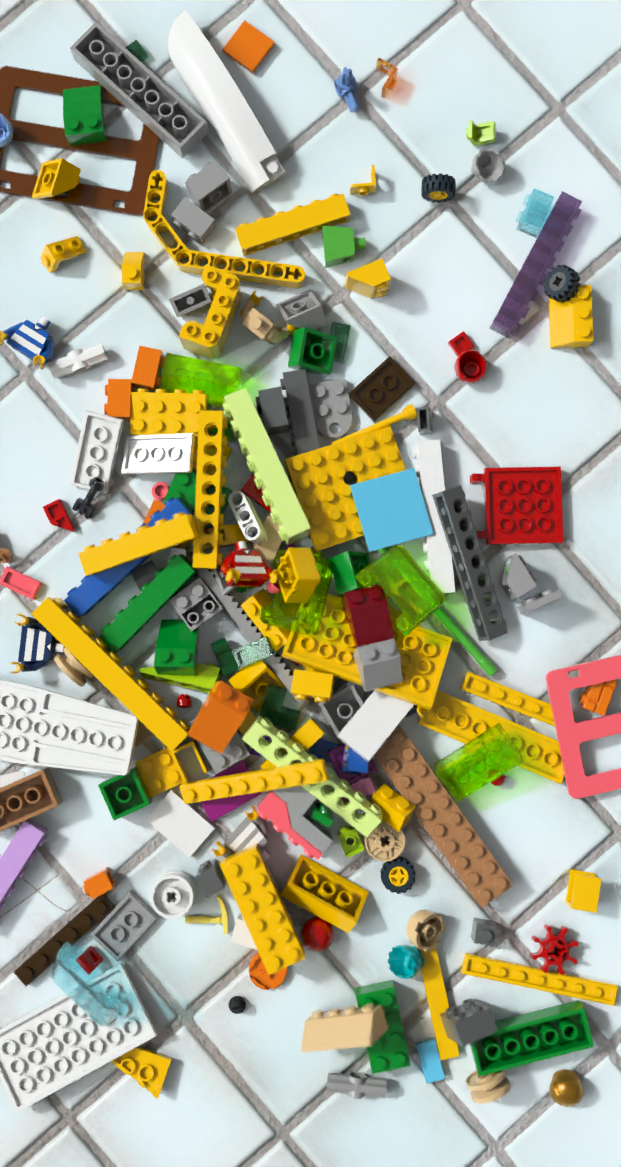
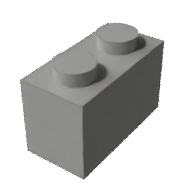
M186 197L183 198L171 214L173 225L180 231L182 229L188 233L187 235L195 242L198 240L203 244L216 227L215 219Z
M203 283L171 297L169 301L176 316L179 317L211 303L212 299L206 285Z

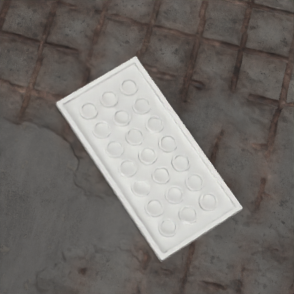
M123 963L114 966L0 1029V1080L16 1113L157 1036V1032Z

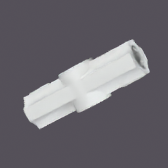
M99 344L85 350L77 349L71 351L66 357L49 362L48 364L53 378L57 379L71 373H83L89 370L91 366L108 361L104 346Z

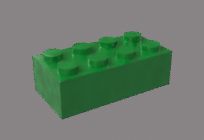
M393 980L355 988L358 1008L366 1004L382 1005L388 1030L371 1046H366L372 1074L411 1066Z

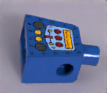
M345 744L341 773L356 775L367 773L368 762Z

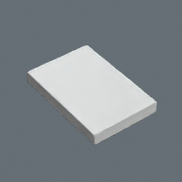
M173 790L166 795L146 819L189 858L215 829V826L192 806L185 804L184 800Z

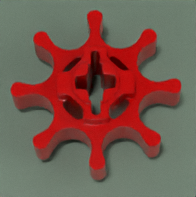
M546 924L544 925L547 933L545 938L538 939L534 935L531 937L533 941L539 943L540 948L536 953H530V957L534 960L539 957L544 958V964L540 968L544 973H547L548 968L555 964L557 972L564 975L565 972L562 968L564 961L570 960L574 964L577 963V959L569 955V950L573 946H578L579 943L574 939L570 942L565 941L564 937L568 932L566 927L561 926L560 932L553 935L551 927Z

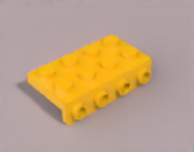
M137 389V392H131L130 435L193 433L195 437H198L199 410L207 411L209 395L204 394L202 390H193V394L186 393V390H174V393H167L165 389H156V393L149 392V389Z

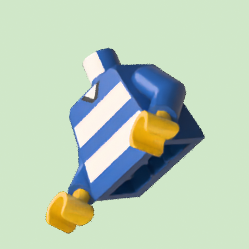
M41 316L36 325L29 320H25L4 331H0V346L4 344V340H7L6 343L10 347L31 359L34 367L36 364H39L40 369L43 370L45 363L54 355L53 337L46 331L51 322Z

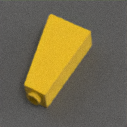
M310 717L289 739L294 743L297 742L302 745L304 751H306L324 734V730ZM279 748L282 753L288 752L285 748ZM266 759L260 767L268 769L277 766Z

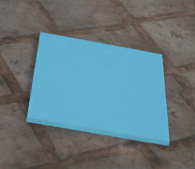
M415 468L350 485L369 552L434 534Z

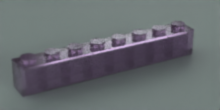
M563 191L561 192L489 329L507 338H510L512 334H517L521 327V324H519L521 317H526L530 310L527 307L529 302H534L539 292L536 288L539 284L543 285L544 278L547 277L544 274L546 269L552 268L556 260L553 257L555 252L559 253L565 243L562 241L564 235H569L573 228V225H571L572 220H577L582 211L579 208L582 203L581 200Z

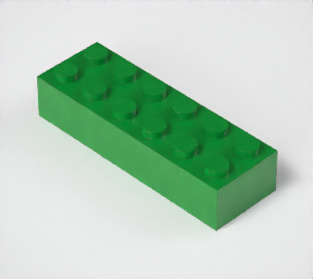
M579 1000L495 1021L498 1031L469 1044L478 1076L594 1047L585 1009Z

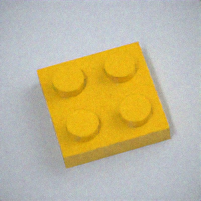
M167 747L135 762L150 797L183 783L170 754L171 750Z

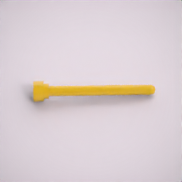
M412 404L405 406L401 413L332 442L331 445L386 428L404 419L406 421L414 420L417 418L415 408Z

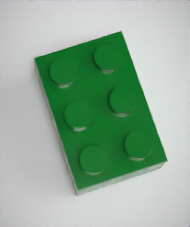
M176 473L163 503H166L172 497L174 499L176 497L182 498L195 513L197 475L194 473ZM213 485L209 486L206 490L207 495H213L216 487ZM222 487V495H225V506H221V514H225L229 504V495L233 492L226 487ZM207 506L205 510L206 514H213L215 511V506Z

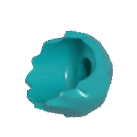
M398 945L392 947V951L388 953L389 970L402 979H410L416 976L425 963V958L415 946Z

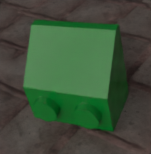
M307 327L294 330L288 368L295 370L305 369L308 373L331 375L338 337Z
M346 551L329 558L330 570L333 573L335 588L339 595L343 596L344 592L377 585L368 553Z

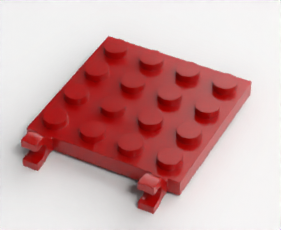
M561 466L484 468V474L470 475V483L484 482L485 531H477L478 540L486 539V545L563 543Z

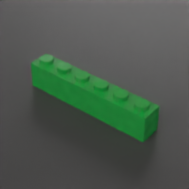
M183 554L173 555L167 561L169 565L165 569L161 568L154 575L155 579L151 583L147 582L141 588V594L138 597L136 595L128 601L129 606L125 610L121 609L114 616L116 619L112 623H107L101 629L103 633L99 638L114 653L121 651L169 602V599L174 597L199 571L193 568V564Z

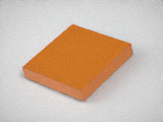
M244 20L222 50L224 54L253 74L274 47L275 41Z

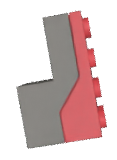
M301 785L269 790L258 803V815L263 820L267 821L269 819L274 823L273 827L279 833L285 832L289 836L288 840L295 846H298V844L305 849L303 852L311 859L315 857L319 860L323 855L322 853L333 842V836L306 813L307 809L316 800V797Z

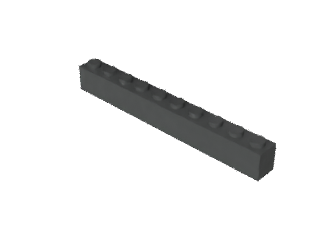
M300 369L283 372V379H280L281 389L286 391L287 397L283 398L285 409L289 408L290 416H287L288 426L293 429V434L290 435L292 446L296 445L297 453H293V455L297 456L319 449L320 446L306 370ZM338 545L315 552L313 546L310 547L312 555L316 557L317 562L329 560V558L339 555Z

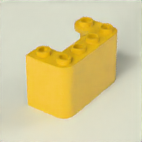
M206 264L202 273V280L212 292L211 298L213 301L204 325L193 321L186 322L182 326L179 339L184 349L215 359L221 356L242 301L240 282L236 275Z

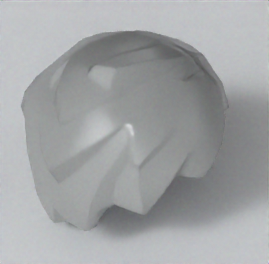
M482 149L473 158L471 173L483 182H497L504 175L506 167L504 158L496 150Z

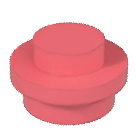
M165 482L156 483L152 488L153 497L158 501H164L169 485Z

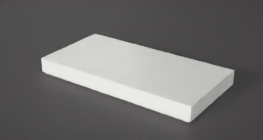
M85 410L70 485L90 490L89 481L94 477H98L104 481V488L102 491L97 492L108 494L122 432L123 419Z
M193 433L125 436L121 473H192L195 435Z
M374 691L337 737L368 762L414 704Z

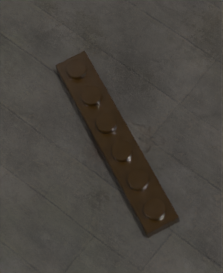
M105 893L96 897L14 971V974L27 987L112 911L115 905Z

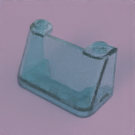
M66 942L57 953L51 972L53 982L96 1024L100 1026L109 1025L132 997L125 991L121 993L115 988H107L99 996L76 974L81 969V966L76 961L83 951L76 944Z

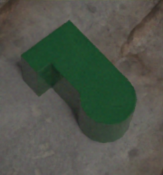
M225 637L211 643L223 676L240 669Z

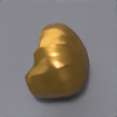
M567 1069L558 1070L553 1074L549 1087L550 1096L553 1101L565 1107H574L576 1104H579L584 1096L579 1076L574 1071Z

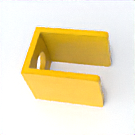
M196 740L188 742L170 752L184 783L189 780V777L177 753L180 750L192 745L204 773L209 771V767Z
M571 869L565 903L571 909L597 913L601 878L595 877L596 875L591 872Z

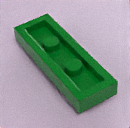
M315 802L312 807V818L330 828L333 822L332 811L324 803L320 802L318 804Z

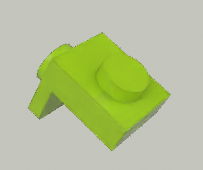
M473 120L468 121V128L466 129L467 139L474 146L496 142V123L489 121L475 124Z

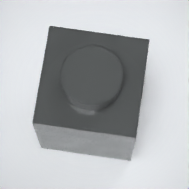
M473 918L471 932L473 942L494 946L496 925L493 920Z

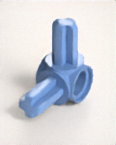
M344 67L338 79L334 80V85L338 96L345 99L350 112L355 113L360 109L355 95L357 83L352 70Z

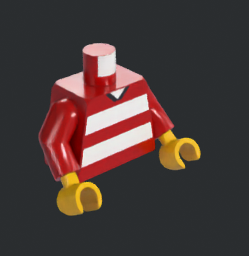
M245 541L235 543L236 550H233L225 558L221 566V572L226 576L227 587H261L268 579H270L271 583H276L277 580L282 582L284 576L283 571L270 568L261 558L259 551L248 550Z

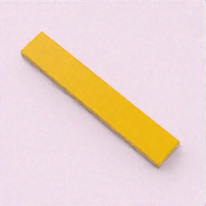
M466 672L461 690L555 726L551 704L476 674Z
M435 947L428 952L420 950L425 958L421 973L440 1060L459 1057L457 1043L447 1037L440 1014L449 1008L437 949Z

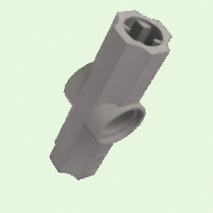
M328 1072L326 1091L347 1094L349 1097L356 1099L363 1098L364 1096L385 1098L387 1079L369 1077L361 1072H350L349 1074Z

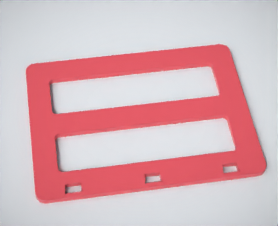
M621 655L551 670L546 674L547 689L567 790L574 799L621 789V768L586 776L579 748L581 742L621 733V712L576 723L569 697V691L572 689L620 679ZM578 670L579 676L569 678L568 672Z

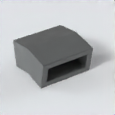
M417 408L419 434H432L431 408ZM422 414H427V428L425 429L422 426Z
M152 560L139 566L132 573L140 592L147 582L151 583L155 579L154 575L158 569Z

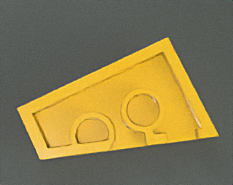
M137 1046L111 1062L125 1074L130 1075L141 1087H145L158 1099L172 1058Z

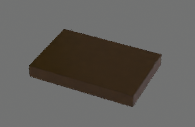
M389 356L348 394L360 409L375 422L416 383Z

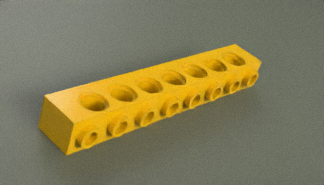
M199 410L195 526L199 537L194 539L193 568L219 569V565H222L223 555L220 553V545H223V534H220V528L224 526V514H221V506H225V495H222V487L226 485L223 467H226L227 458L223 455L224 448H227V436H224V431L228 428V417H225L223 411ZM211 428H218L216 436H209ZM211 447L217 448V453L214 456L208 455V450ZM215 466L217 468L216 473L212 476L208 475V468ZM212 485L215 486V493L207 495V488ZM209 505H214V513L211 515H207L205 511L206 507ZM212 524L214 531L208 535L205 533V527ZM207 544L213 545V551L210 554H205L204 547Z

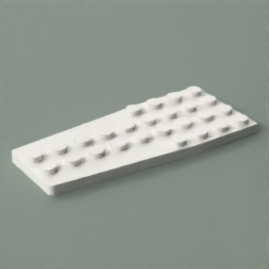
M0 680V760L117 775H126L130 772L139 719L135 715L35 686Z

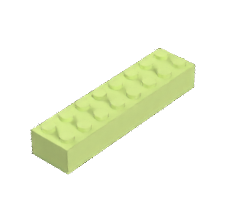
M243 388L224 396L223 412L225 417H228V421L230 420L232 426L230 429L234 438L238 437V447L241 454H246V464L249 471L254 472V482L258 490L262 489L263 502L271 510L270 517L273 523H277L279 526L278 534L282 542L286 541V544L289 545L308 537L311 527L247 389Z

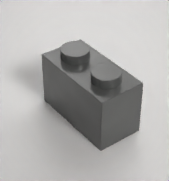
M216 859L212 862L207 860L199 865L200 868L197 869L198 872L195 878L208 898L223 889L227 880Z

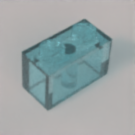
M533 188L531 194L527 193L523 201V205H525L524 211L520 210L515 220L518 222L516 230L536 238L542 228L554 196Z

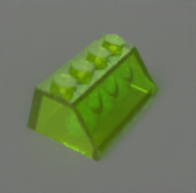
M166 353L161 389L167 390V393H174V390H186L188 394H193V390H202L204 394L209 395L207 404L223 407L224 396L240 390L243 371L240 367Z

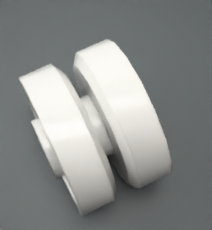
M176 869L166 871L159 876L150 894L151 905L156 913L164 918L174 919L188 912L196 893L195 883L191 876L182 870Z

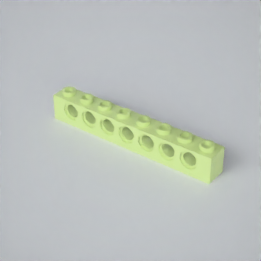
M261 716L246 731L242 739L277 767L296 764L295 760H300L303 763L319 760L316 756L309 755L304 751L302 745L290 740L284 731L276 729L269 719L262 718ZM263 736H270L272 741L265 740ZM279 748H285L288 752L282 753ZM326 767L329 775L327 781L301 785L366 837L382 821L383 812L381 808L366 800L364 794L359 791L356 792L346 780H341L337 777L335 772L329 767ZM326 785H332L334 789H328ZM347 797L350 801H343L341 798ZM362 809L365 811V813L361 814L358 813L356 810Z

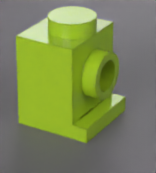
M346 825L339 829L340 832L337 833L346 858L364 851V846L358 832L353 826ZM348 838L354 839L352 844H348L346 841Z

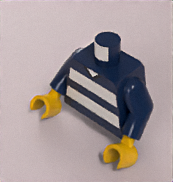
M21 613L16 614L17 616H22L20 623L14 621L15 624L22 626L18 662L9 663V665L15 664L17 668L15 671H9L10 673L37 671L47 666L49 660L54 659V653L64 654L63 649L65 647L60 642H56V638L36 618L26 617Z

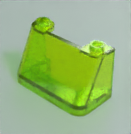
M400 545L390 548L355 575L360 584L367 588L374 586L378 582L403 613L397 618L396 623L398 629L405 637L445 603V596L407 550Z
M278 550L277 557L274 559L275 569H278L281 563L280 558L286 554L287 550ZM311 551L315 557V564L321 579L308 602L285 603L282 591L274 594L271 605H264L260 610L259 619L264 624L306 635H317L332 580L331 565L321 551Z

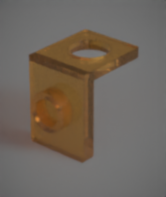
M378 58L376 69L389 76L382 87L381 97L385 98L389 90H393L397 83L398 68ZM382 65L386 66L389 70L384 69Z

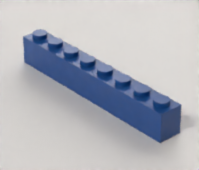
M172 497L164 504L166 507L162 511L158 510L151 515L150 522L144 523L139 527L146 525L149 528L156 525V521L162 519L172 520L174 519L173 515L185 512V515L190 514L192 517L195 516V513L182 498L176 497L174 499ZM153 554L94 575L85 576L78 588L74 587L67 593L68 597L64 599L65 603L78 618L86 616Z

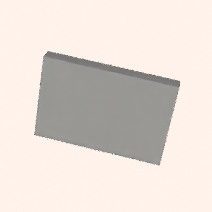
M130 891L91 932L90 936L118 962L158 919V916Z

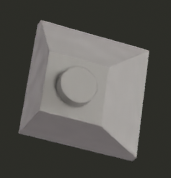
M311 290L276 304L281 315L289 325L297 328L307 327L316 331L328 325L322 306Z

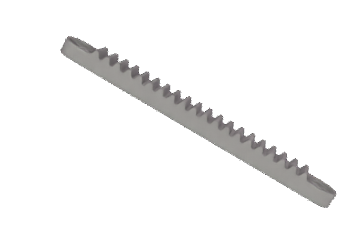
M193 551L186 556V558H187L192 564H193ZM198 569V574L291 693L293 675H289L290 669H285L286 663H280L281 657L275 656L277 651L270 650L271 644L266 645L267 639H262L263 634L256 632L257 626L252 627L253 621H248L249 616L242 614L244 610L243 608H238L239 602H233L235 597L233 595L229 596L230 592L227 595H222L214 571H211V569ZM308 698L307 701L296 699L302 708L311 703Z

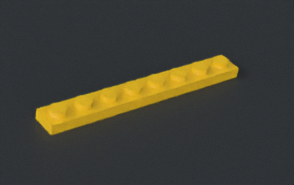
M324 759L191 781L182 783L179 787L184 803L188 804L324 782L329 779Z

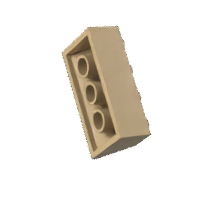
M366 1004L360 1008L349 1006L343 1010L332 1008L326 1012H323L321 1009L312 1012V1015L305 1020L301 1050L302 1052L371 1046L388 1030L382 1005Z

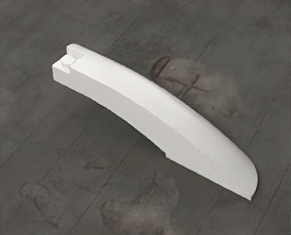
M184 11L174 21L169 32L168 49L170 58L192 98L215 130L250 192L253 194L284 176L285 171L275 155L276 152L226 67L187 11Z

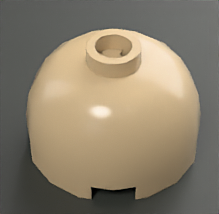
M425 909L416 911L410 917L406 926V934L409 941L416 948L425 952L433 950L440 943L437 940L441 932H445L444 919L436 912Z

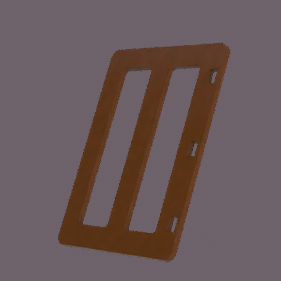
M11 66L1 67L0 113L12 124V140L136 161L130 191L78 183L75 188L65 192L68 193L67 198L57 197L56 195L40 198V200L142 216L149 176L154 171L160 138L143 123L141 138L138 141L107 136V141L70 146L65 136L64 128L10 119L16 89L63 96L64 89L100 85L103 103L124 105L98 81ZM4 147L0 148V168ZM0 169V185L1 182L11 183L10 189L0 187V193L32 198L38 176ZM115 201L125 203V208L115 207Z

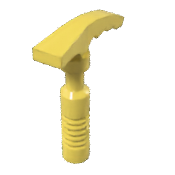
M220 896L217 897V901L221 908L222 917L185 916V923H222L224 934H228V916Z

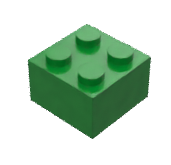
M137 766L130 769V772L126 775H116L98 784L113 821L153 802Z

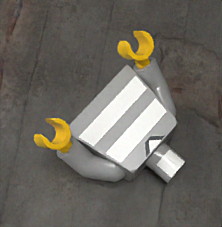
M251 806L252 813L245 811L247 817L226 838L223 843L225 846L219 841L216 842L219 848L217 850L211 849L216 856L228 857L257 843L264 860L266 861L270 857L271 853L264 847L269 839L267 822L258 815L255 806Z

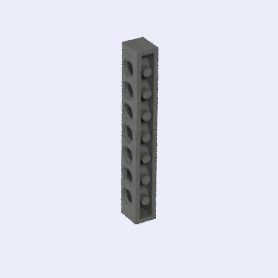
M457 486L433 494L436 509L478 640L488 641L508 633L462 487Z

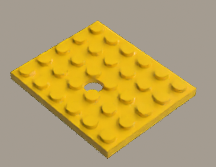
M391 426L284 460L294 493L311 527L309 536L315 552L364 536L350 485L344 482L345 473L353 472L357 476V483L406 470Z

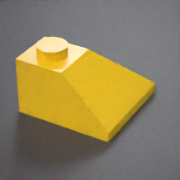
M63 158L43 162L32 198L52 197L75 188L80 181L81 169Z

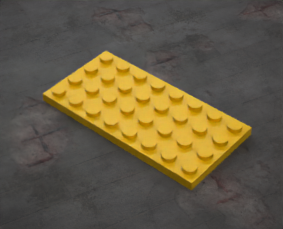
M315 589L308 602L301 603L282 657L363 686L353 657L356 646L343 609L342 598ZM390 616L394 639L401 659L403 682L374 690L430 710L453 638Z

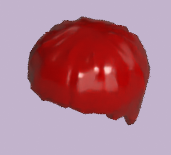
M470 349L462 352L454 364L456 376L466 383L480 381L486 375V359L476 350Z
M320 917L310 918L303 925L300 932L302 944L312 951H325L330 947L334 939L332 924Z

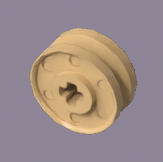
M64 648L63 651L67 658L56 655L54 661L73 682L83 687L86 684L83 674L90 678H93L94 675L71 652Z
M382 820L368 837L364 836V844L368 853L374 859L382 862L391 861L403 852L405 835L402 830L398 832ZM387 836L388 841L382 843L380 838Z
M505 1070L483 1076H478L477 1071L472 1072L467 1077L466 1084L468 1089L471 1090L470 1095L473 1102L489 1103L506 1095L510 1091L511 1085L508 1078H505Z

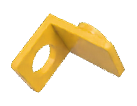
M374 164L371 165V183L351 184L350 194L365 196L369 193H375L376 178Z

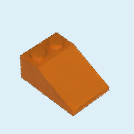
M223 681L214 683L187 735L222 754L247 716L254 700Z

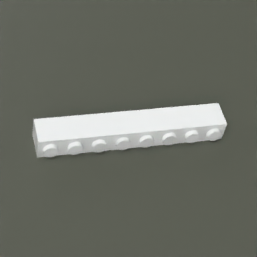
M440 439L417 441L415 447L412 448L413 459H417V466H414L419 479L420 489L434 533L425 536V542H422V551L426 553L427 561H424V570L428 572L429 580H426V590L430 591V595L454 593L455 583L452 555L432 496L433 494L445 491Z

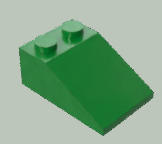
M100 85L63 90L64 130L70 146L107 141Z
M161 620L154 658V668L157 675H196L200 626L191 631L183 620Z

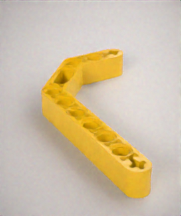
M155 170L150 174L143 217L149 230L179 270L202 275L205 266H199L201 261H207V265L215 268L219 264L224 263L227 266L221 270L236 275L241 281L289 288H300L304 285L305 271L300 266L188 250L164 218L168 193V182L165 173ZM155 198L160 199V201L157 203L152 202V200ZM152 216L157 217L155 221H149ZM168 231L178 243V246L174 249L169 248L160 237V233ZM183 258L189 259L186 264L180 263ZM239 266L245 267V270L242 272L236 271V268ZM257 269L264 270L263 274L257 275L254 272ZM277 271L283 273L281 277L273 276ZM296 275H299L298 280L294 279Z

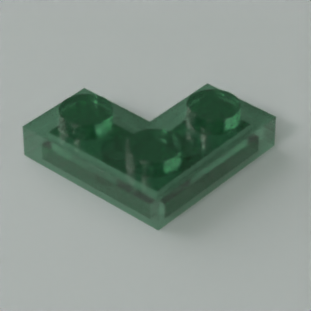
M269 684L259 716L269 719L273 725L295 731L301 711L282 706L287 689Z

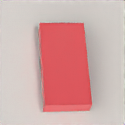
M6 566L0 579V585L32 600H35L42 585V582Z

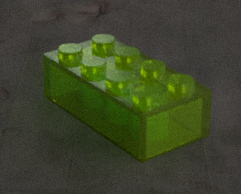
M499 722L436 762L435 773L458 803L522 763L523 758L522 753Z

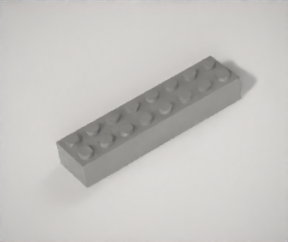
M95 22L70 47L74 61L182 159L209 133L207 121L99 23Z

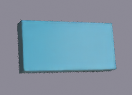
M435 1039L417 1042L416 1047L426 1084L445 1079Z

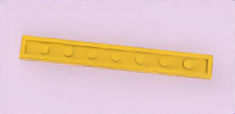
M465 953L461 970L462 974L612 1006H615L618 992L616 984L569 974L561 975L550 970L544 973L540 968Z

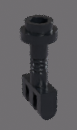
M98 477L89 481L91 488L85 499L78 498L72 509L77 511L79 506H81L78 513L83 515L87 510L85 518L89 519L95 510L91 502L97 491L103 490L104 481Z

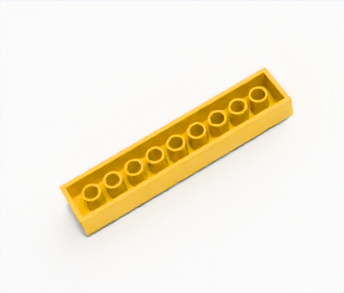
M47 597L31 614L169 750H175L188 737L187 733L190 730L188 722L185 719L180 720L176 716L178 712L172 706H166L162 702L164 700L163 697L157 692L153 693L149 689L150 685L143 678L141 680L135 676L136 671L130 665H124L121 662L123 660L118 653L111 652L108 646L94 635L95 631L89 625L85 626L80 622L82 618H78L74 612L69 611L65 601L61 598Z

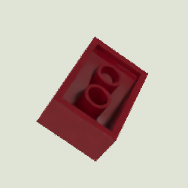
M382 584L344 592L341 602L356 648L394 639L388 603Z

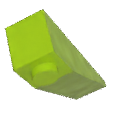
M207 663V665L197 664L196 675H157L154 667L140 668L139 670L142 678L207 694L210 693L214 683L220 681L222 675L220 668L212 663Z

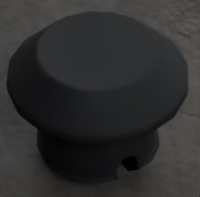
M234 996L230 999L228 1006L231 1012L239 1014L245 1010L246 1002L242 997Z

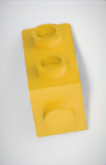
M74 236L46 244L40 259L48 272L52 273L56 272L62 260L85 254L87 250L80 238Z

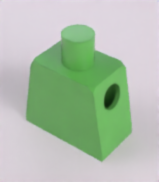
M322 226L325 268L354 261L355 250L366 249L365 238H354L353 228Z

